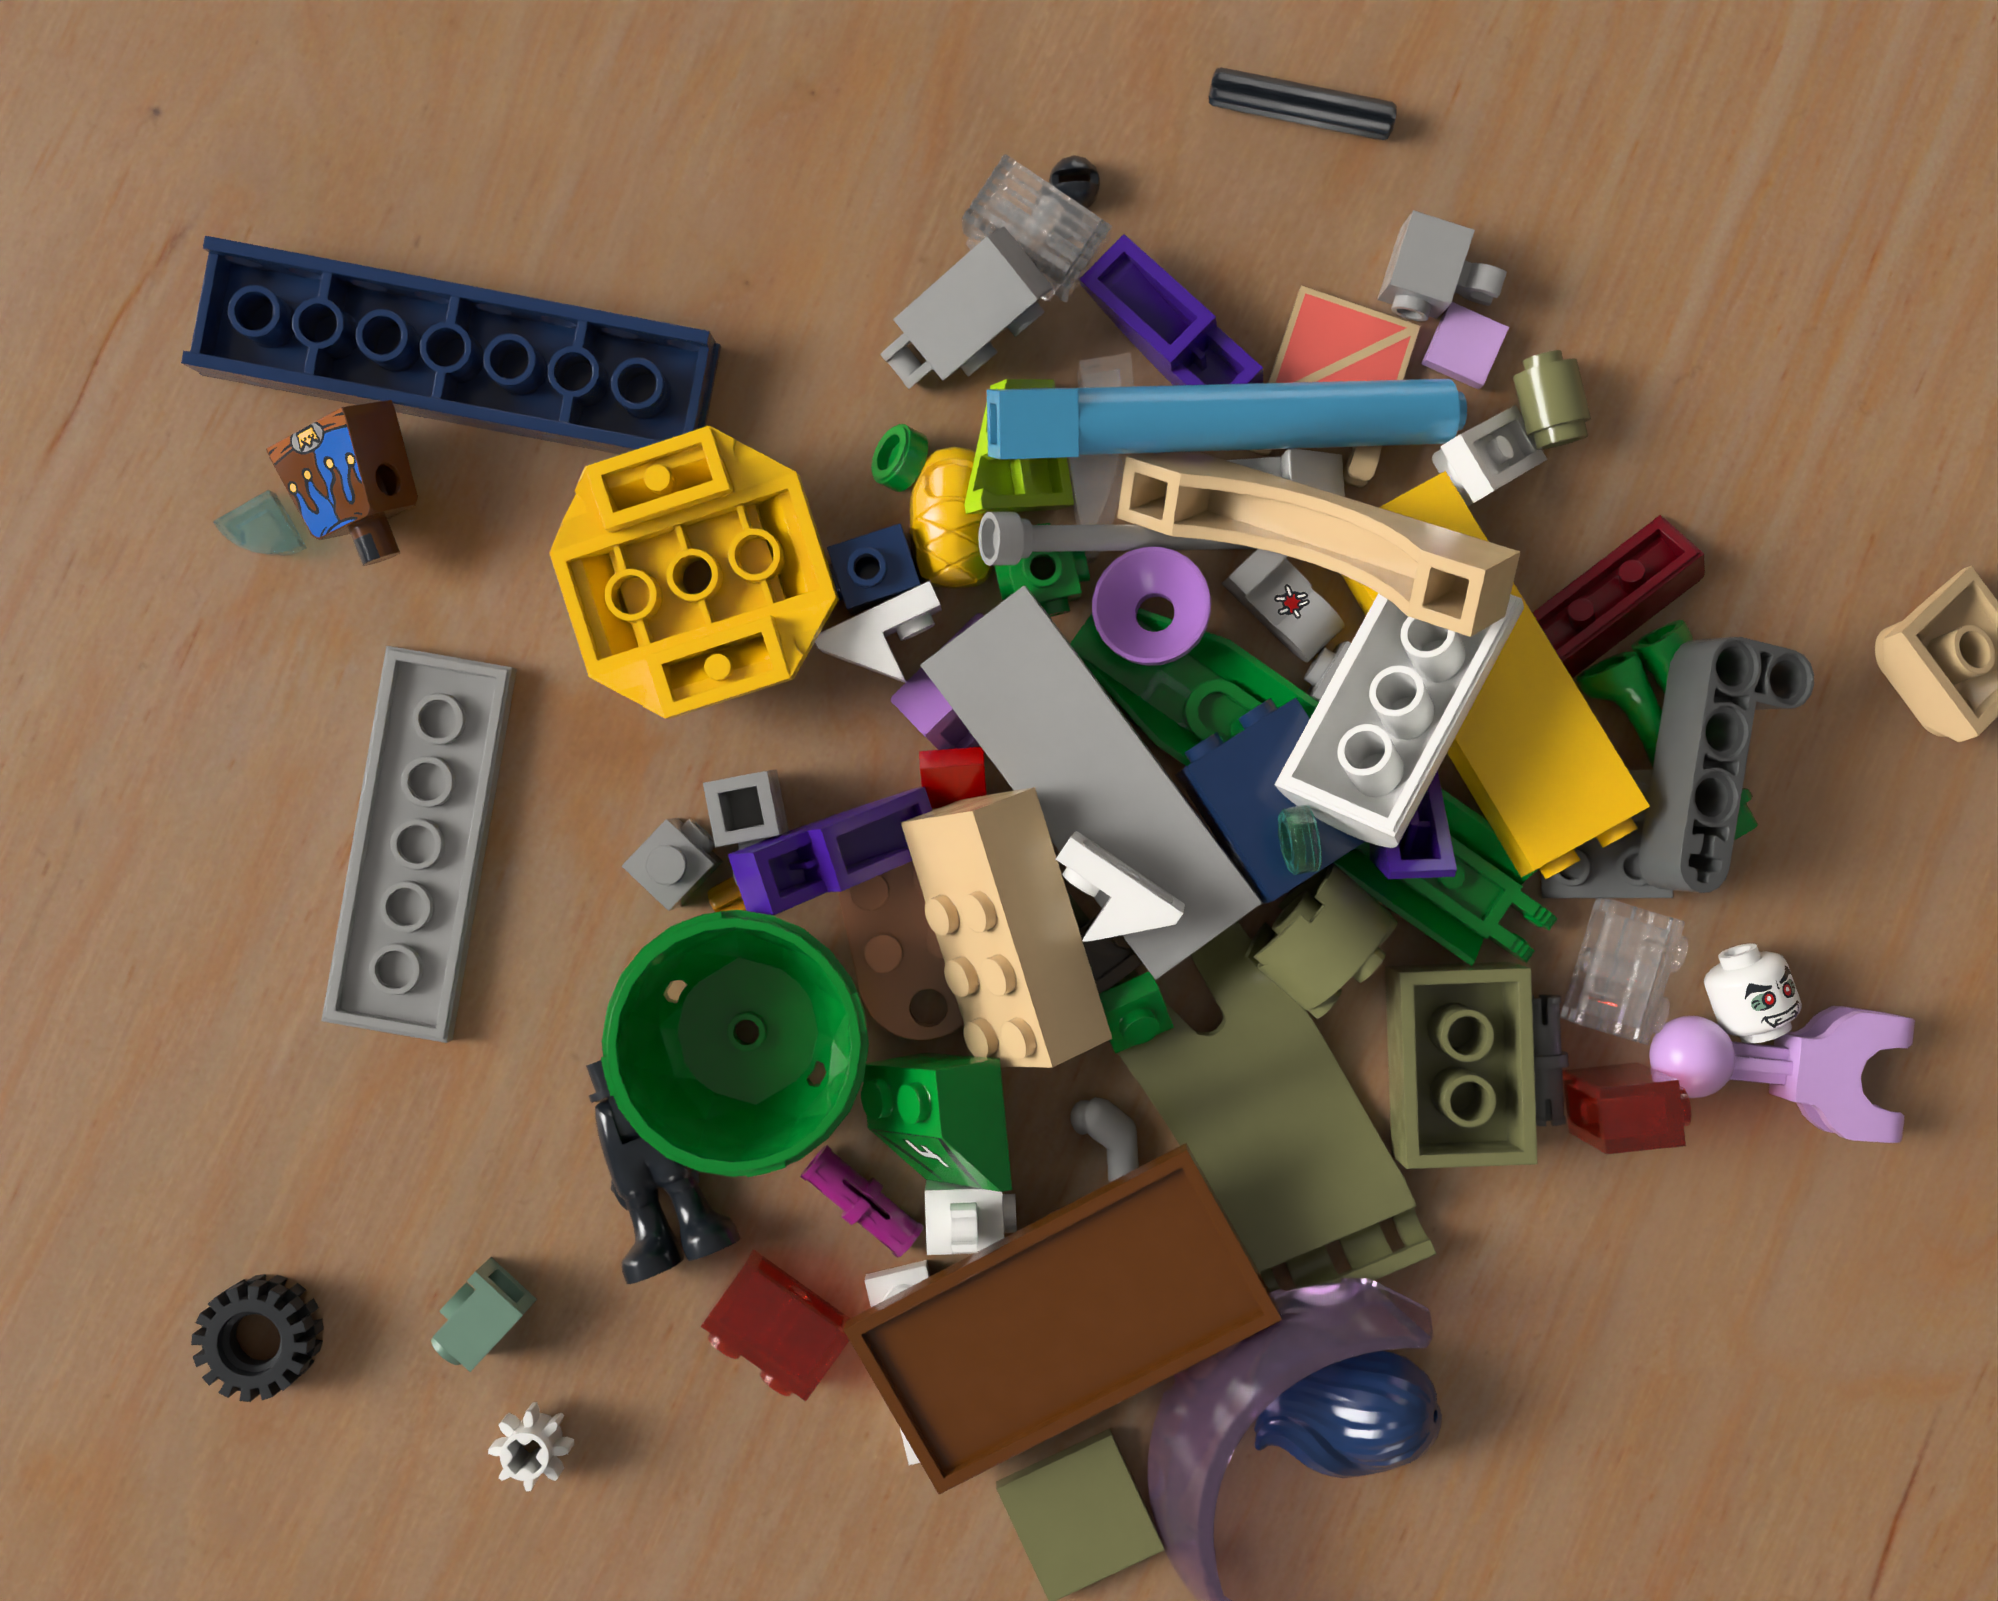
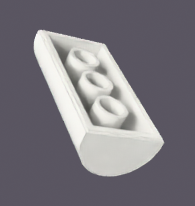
M1378 593L1274 784L1277 789L1304 811L1306 808H1309L1314 817L1344 833L1378 846L1397 847L1524 609L1522 598L1510 594L1505 617L1469 637L1409 617L1395 604Z

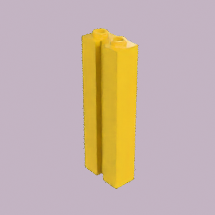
M1446 471L1379 507L1488 541ZM1342 575L1366 616L1378 593ZM1513 582L1511 595L1522 598L1524 609L1447 753L1520 876L1523 877L1539 868L1546 880L1580 861L1574 848L1596 837L1603 848L1638 829L1632 816L1650 807Z

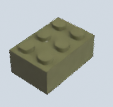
M1513 962L1474 963L1472 966L1467 963L1385 966L1391 1155L1406 1169L1538 1164L1531 968Z

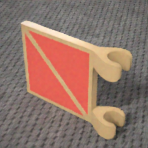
M1301 285L1268 383L1403 380L1421 326ZM1382 446L1352 447L1343 471L1344 482L1358 488H1363L1375 474ZM1272 449L1250 451L1261 455H1269Z

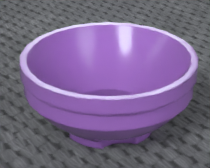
M1142 547L1128 551L1118 557L1104 570L1096 584L1092 598V615L1101 638L1115 654L1130 662L1141 665H1163L1185 656L1200 642L1207 630L1211 615V596L1206 579L1199 568L1188 557L1175 550L1163 547ZM1152 597L1165 598L1174 606L1173 621L1166 629L1158 632L1143 629L1137 620L1140 605Z

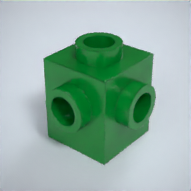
M1042 523L1036 525H1051V523ZM1085 551L1032 552L1028 558L1021 559L1016 565L994 566L1002 601L1026 585L1050 617L1070 612L1069 602L1079 600L1081 596L1080 583L1090 581ZM1039 557L1051 559L1055 565L1054 575L1046 580L1037 579L1030 570L1032 561Z

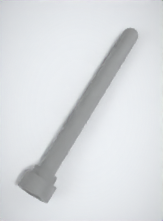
M1016 512L985 513L980 522L978 535L980 554L984 563L988 566L1016 565L1021 559L1028 558L1032 552L1132 551L1142 547H1163L1172 550L1257 549L1212 540L1173 537L1136 524L1032 525L1027 518H1020Z

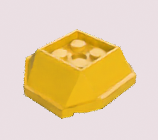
M710 425L585 466L574 491L576 495L562 520L549 553L588 676L665 719L682 716L793 680L839 600L800 475L796 471L740 443ZM695 561H707L712 572L710 584L704 591L698 594H689L683 584V575L686 568Z

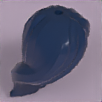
M1300 1321L1287 1327L1264 1357L1255 1381L1253 1415L1256 1420L1254 1427L1256 1432L1255 1448L1261 1451L1267 1446H1279L1305 1466L1327 1476L1337 1478L1360 1477L1389 1471L1409 1464L1420 1458L1432 1447L1440 1432L1442 1414L1437 1404V1393L1429 1376L1420 1367L1402 1355L1382 1350L1350 1346L1341 1342L1316 1324Z

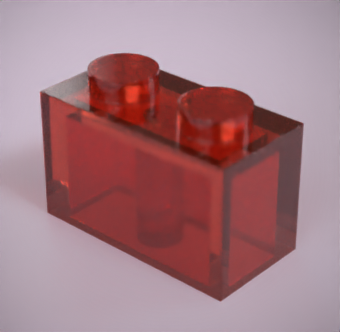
M1637 1062L1562 1070L1570 1134L1605 1154L1686 1146L1684 1127L1689 1126L1691 1123V1105L1688 1094L1683 1087H1680L1678 1079Z
M754 1249L713 1304L701 1325L703 1329L710 1333L708 1335L710 1343L721 1353L732 1359H739L740 1356H743L762 1370L760 1377L770 1388L788 1397L794 1393L804 1401H807L850 1341L843 1330L846 1321L850 1319L848 1316Z

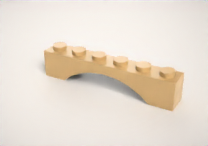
M1201 452L1135 453L1127 455L1125 459L1118 519L1173 537L1238 544L1276 552L1316 564L1371 588L1395 604L1409 617L1469 637L1489 627L1506 615L1520 551Z

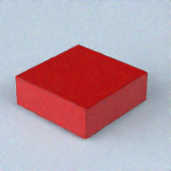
M982 747L919 751L921 785L926 789L932 809L941 808L959 800L987 795Z

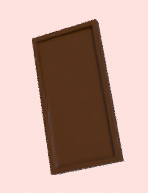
M1184 1143L978 1251V1253L970 1255L848 1319L843 1330L937 1493L940 1495L1281 1321L1282 1316L1278 1305L1187 1143Z

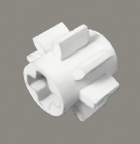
M533 1402L521 1421L511 1413H508L502 1419L499 1427L501 1432L507 1437L496 1439L488 1449V1454L500 1456L503 1467L499 1476L501 1481L512 1477L516 1480L524 1481L525 1490L531 1491L542 1473L551 1480L556 1481L564 1466L562 1461L556 1456L568 1454L574 1445V1439L562 1437V1431L559 1426L564 1417L562 1413H558L553 1417L540 1413L538 1403ZM532 1440L539 1443L541 1449L537 1448L532 1453L526 1451L522 1446L530 1443Z

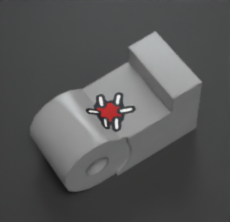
M1257 549L1221 584L1286 648L1298 658L1308 663L1345 627V624L1331 605L1311 588L1310 582L1288 561L1286 555Z

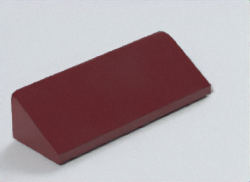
M1659 515L1532 613L1570 676L1574 678L1697 584L1705 575L1704 553L1665 518Z

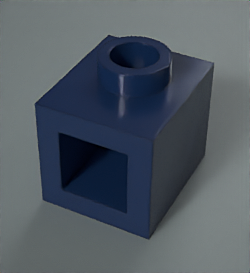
M901 523L827 547L832 562L828 565L839 597L838 602L844 600L846 609L850 614L876 607L920 586Z

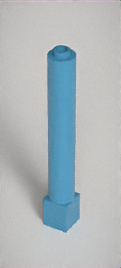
M1451 379L987 389L988 456L996 459L1445 444L1455 438L1457 431L1463 429L1467 419L1465 395L1457 390L1455 383Z

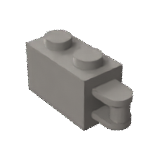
M1005 226L986 236L893 319L904 333L880 355L888 362L908 389L912 388L933 369L942 380H945L959 368L969 377L997 353V350L990 342L1001 332L1008 328L1016 337L1045 312L1038 301L1051 291L1053 287ZM912 342L926 359L925 363L921 364L907 347L909 343Z

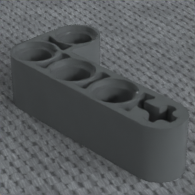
M1743 637L1690 640L1681 644L1675 652L1669 666L1648 795L1650 807L1646 808L1639 851V868L1642 877L1649 885L1665 890L1709 893L1719 888L1726 880L1730 869L1755 710L1794 709L1803 705L1808 700L1814 687V672L1811 663L1803 654L1792 649Z

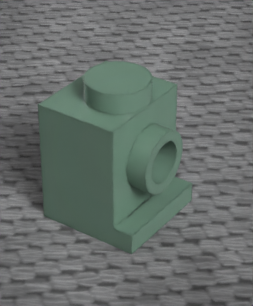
M490 1257L439 1311L448 1321L432 1337V1346L443 1359L454 1365L462 1364L471 1372L537 1299Z

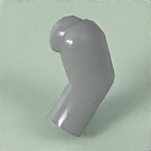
M1094 1097L1090 1101L1080 1100L1072 1108L1070 1115L1072 1127L1079 1134L1084 1135L1088 1133L1093 1139L1106 1147L1108 1180L1112 1182L1139 1168L1137 1131L1131 1117L1107 1099Z

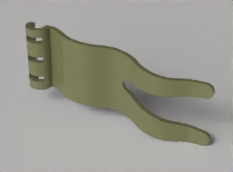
M1067 891L1079 928L1090 919ZM1236 921L1190 955L1221 1009L1223 1016L1221 1024L1211 1032L1194 1031L1164 1001L1174 1028L1156 1035L1144 1044L1134 1045L1117 1054L1156 1107L1179 1145L1187 1143L1278 1305L1282 1319L1436 1255V1251L1416 1215L1414 1207L1417 1206L1404 1176L1388 1152L1322 1034L1306 1010L1245 956L1252 940L1238 921ZM1133 970L1111 988L1140 975ZM1391 1217L1405 1245L1395 1251H1392L1379 1224V1222ZM1336 1240H1339L1351 1269L1340 1274L1337 1273L1325 1246ZM1284 1262L1297 1289V1292L1285 1297L1271 1269Z

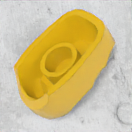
M960 447L937 449L926 458L921 473L913 483L910 497V534L914 565L920 578L925 583L930 581L933 587L953 589L976 587L983 584L989 578L994 566H988L984 563L979 550V527L985 513L966 514L964 504L976 453L971 449Z

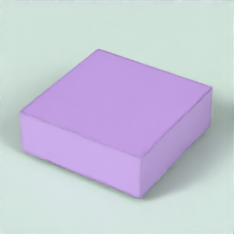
M1451 302V305L1442 315L1421 364L1475 389H1480L1487 379L1509 327Z

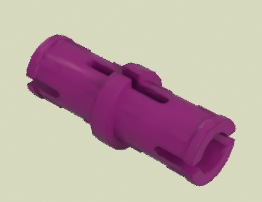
M828 1145L824 1146L807 1165L800 1177L810 1182L843 1210L841 1217L850 1225L856 1222L859 1223L889 1248L894 1256L897 1258L901 1257L916 1241L924 1226L920 1222L917 1223L881 1193L883 1185L872 1177L867 1181L832 1152Z

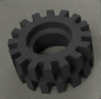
M266 1274L255 1275L247 1281L243 1279L208 1303L210 1307L199 1314L195 1323L201 1325L202 1328L192 1334L191 1345H202V1350L193 1356L195 1366L198 1367L208 1363L211 1369L210 1372L202 1377L204 1381L210 1386L220 1379L224 1384L218 1392L219 1394L229 1398L236 1391H241L239 1401L251 1402L258 1395H261L262 1400L273 1397L280 1390L284 1391L304 1374L315 1362L312 1357L321 1350L323 1340L316 1339V1335L324 1330L323 1318L313 1320L311 1316L319 1308L314 1298L306 1304L299 1298L306 1291L304 1287L297 1283L288 1289L284 1287L288 1279L286 1277L276 1275L269 1281H266ZM251 1314L263 1315L275 1324L280 1333L281 1341L279 1350L273 1358L267 1360L253 1359L242 1350L237 1341L236 1333L237 1327L244 1316Z

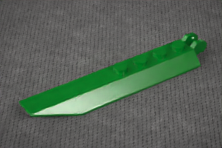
M1141 608L1138 609V624L1147 631H1162L1173 621V619ZM1092 613L1070 643L1101 686L1149 739L1185 766L1191 764L1185 755L1186 751L1216 732L1219 733L1224 742L1245 730L1238 719L1272 698L1277 708H1280L1296 697L1309 718H1311L1319 704L1317 700L1230 639L1205 631L1200 642L1188 654L1174 662L1163 665H1141L1130 662L1115 654L1104 643L1097 631ZM1442 788L1457 867L1455 877L1387 879L1371 862L1370 843L1366 841L1333 862L1374 899L1470 966L1476 961L1483 939L1487 938L1525 963L1532 957L1535 950L1529 946L1525 939L1509 932L1498 924L1510 906L1538 928L1543 927L1550 930L1558 919L1553 913L1521 891L1523 888L1522 884L1537 870L1521 877L1488 820Z

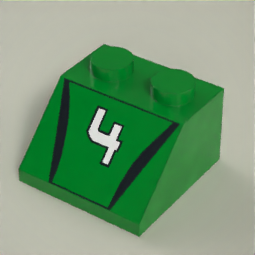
M919 1053L866 1063L861 1089V1103L867 1117V1128L924 1179L998 1192L1012 1190L1000 1058Z

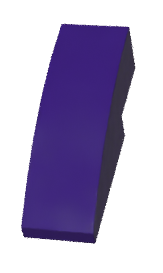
M1125 234L1079 279L1080 285L1104 313L1172 385L1264 383L1263 367L1217 327L1216 316Z
M925 787L911 789L829 816L728 854L746 911L776 915L827 892H842L911 862L912 858L901 822L932 811Z

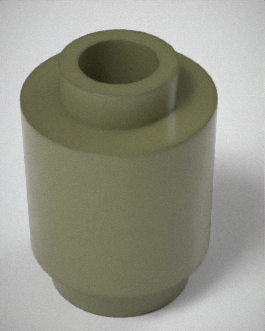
M1554 350L1523 360L1525 371L1514 375L1513 380L1526 435L1534 436L1537 450L1566 445L1588 437L1585 422L1589 421L1591 416L1577 359L1563 360L1561 350Z

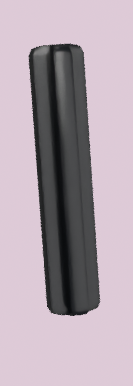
M1223 67L1215 70L1208 95L1209 103L1215 107L1378 140L1388 139L1393 131L1397 114V106L1391 101Z

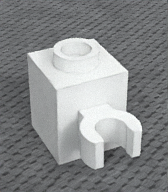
M926 1180L927 1255L978 1253V1251L1003 1239L1004 1233H1014L1017 1231L1015 1194H1002V1192Z

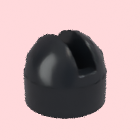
M1073 155L1060 160L1053 167L1049 178V194L1052 201L1059 208L1067 212H1080L1089 208L1097 198L1100 177L1096 167L1088 159ZM1089 175L1090 182L1069 181L1059 183V176Z

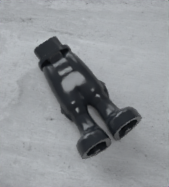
M602 1061L587 1065L586 1067L596 1092L589 1095L590 1102H600L595 1106V1119L601 1148L612 1178L611 1191L620 1205L629 1211L634 1228L635 1244L621 1262L626 1284L637 1283L663 1273L681 1263L685 1256L687 1261L696 1260L738 1242L741 1238L731 1218L715 1212L702 1193L698 1184L700 1182V1172L667 1159L642 1139L618 1109L614 1096H610ZM659 1188H663L671 1197L680 1224L682 1248L659 1202Z

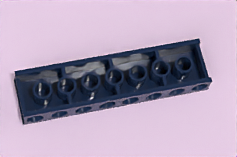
M205 236L203 249L209 253L190 352L183 350L181 360L182 364L199 372L202 376L355 405L392 400L397 413L619 455L706 427L721 345L716 343L710 331Z

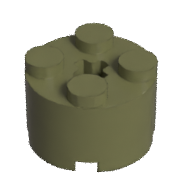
M1331 863L1329 867H1325L1297 885L1278 905L1283 911L1276 918L1272 927L1264 922L1250 942L1245 956L1304 1010L1309 1011L1315 1018H1320L1337 1002L1342 993L1340 988L1351 977L1361 983L1379 967L1386 953L1378 946L1391 935L1398 921L1337 865Z

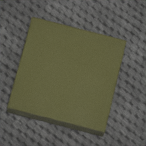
M1110 1428L996 1481L997 1492L1048 1601H1057L1165 1550L1161 1536Z

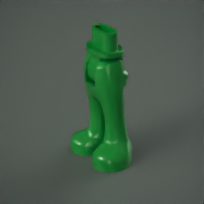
M1684 620L1668 623L1647 633L1631 645L1634 652H1623L1608 657L1589 667L1576 678L1582 692L1587 697L1615 702L1623 710L1640 738L1652 768L1662 709L1643 666L1654 675L1656 683L1665 694L1669 666L1675 652L1681 644L1693 640ZM1742 788L1734 841L1758 826L1747 805V802L1753 797L1747 788Z

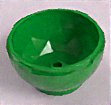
M729 910L702 914L670 926L638 952L621 973L608 1003L601 1041L603 1051L601 1061L610 1096H614L618 1109L638 1135L663 1156L699 1172L730 1177L747 1176L748 1178L786 1168L787 1165L803 1159L833 1134L850 1113L864 1080L869 1040L865 1011L853 979L829 948L804 928L775 916L743 910ZM682 980L686 983V986L678 1000L670 999L667 992L674 981ZM751 1020L758 1026L759 1036L756 1041L747 1043L739 1039L736 1027L740 1021ZM821 1062L824 1064L826 1074L820 1083L813 1084L809 1078L815 1071L818 1063Z

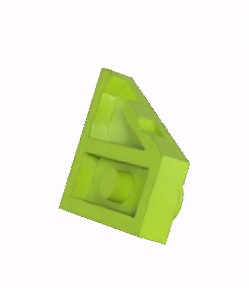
M1005 379L990 385V389L1056 388L1054 379ZM986 403L964 504L966 514L1059 510L1075 505L1067 457L996 459L988 456Z

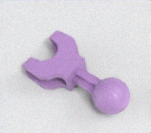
M1831 1006L1813 1016L1805 1027L1774 1039V1046L1732 1042L1724 1029L1715 1022L1699 1016H1682L1667 1022L1655 1034L1649 1051L1650 1065L1657 1080L1666 1089L1682 1097L1701 1098L1719 1091L1729 1080L1770 1084L1769 1094L1796 1102L1802 1115L1818 1129L1836 1133L1840 1137L1854 1141L1900 1143L1902 1141L1905 1116L1901 1112L1887 1111L1876 1104H1871L1863 1093L1861 1074L1866 1061L1879 1050L1893 1048L1908 1049L1913 1042L1915 1020L1886 1012Z

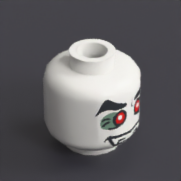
M1753 943L1734 946L1722 951L1718 955L1720 963L1714 966L1704 978V985L1718 1025L1727 1034L1740 1036L1741 1041L1744 1043L1766 1042L1788 1033L1792 1029L1791 1021L1801 1011L1802 1003L1785 958L1774 952H1759L1757 945Z

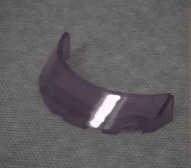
M1341 1278V1283L1313 1285L1290 1291L1279 1289L1270 1293L1281 1311V1321L1175 1374V1383L1170 1390L1164 1392L1154 1420L1148 1455V1487L1153 1518L1165 1552L1176 1573L1197 1601H1232L1224 1596L1218 1576L1217 1558L1214 1548V1518L1217 1498L1227 1465L1234 1450L1254 1420L1270 1403L1292 1385L1328 1365L1371 1352L1404 1348H1427L1434 1336L1431 1313L1427 1307L1372 1279Z

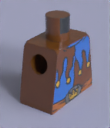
M392 400L341 407L266 449L271 462L311 536L318 540H325L351 534L363 566L375 564L400 554L387 519L416 506L418 495Z

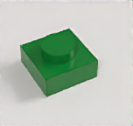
M1146 972L1099 994L1112 1035V1039L1109 1042L1115 1054L1134 1045L1144 1044L1156 1035L1174 1028L1160 989L1150 972Z

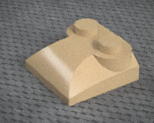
M1968 566L1961 569L1903 621L1884 628L1877 636L1875 642V656L1879 668L1922 726L1936 736L1949 737L1957 742L1979 736L1998 717V601L1974 568Z

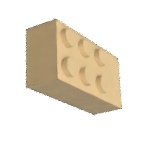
M1035 787L959 800L901 822L926 902V919L931 929L935 932L945 962V979L949 988L955 994L965 1025L963 1031L964 1039L970 1052L976 1057L1000 1058L1001 1067L1053 1068L1112 1039Z

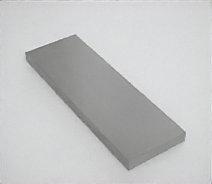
M1026 585L1018 589L920 665L1012 789L1020 790L1035 787L1051 841L1060 852L1073 833L1078 831L1185 904L1184 913L1176 925L1122 935L1155 980L1262 903L1261 898ZM1099 890L1094 898L1103 908L1110 896Z
M386 646L321 1021L444 1043L453 1040L517 672L516 668Z

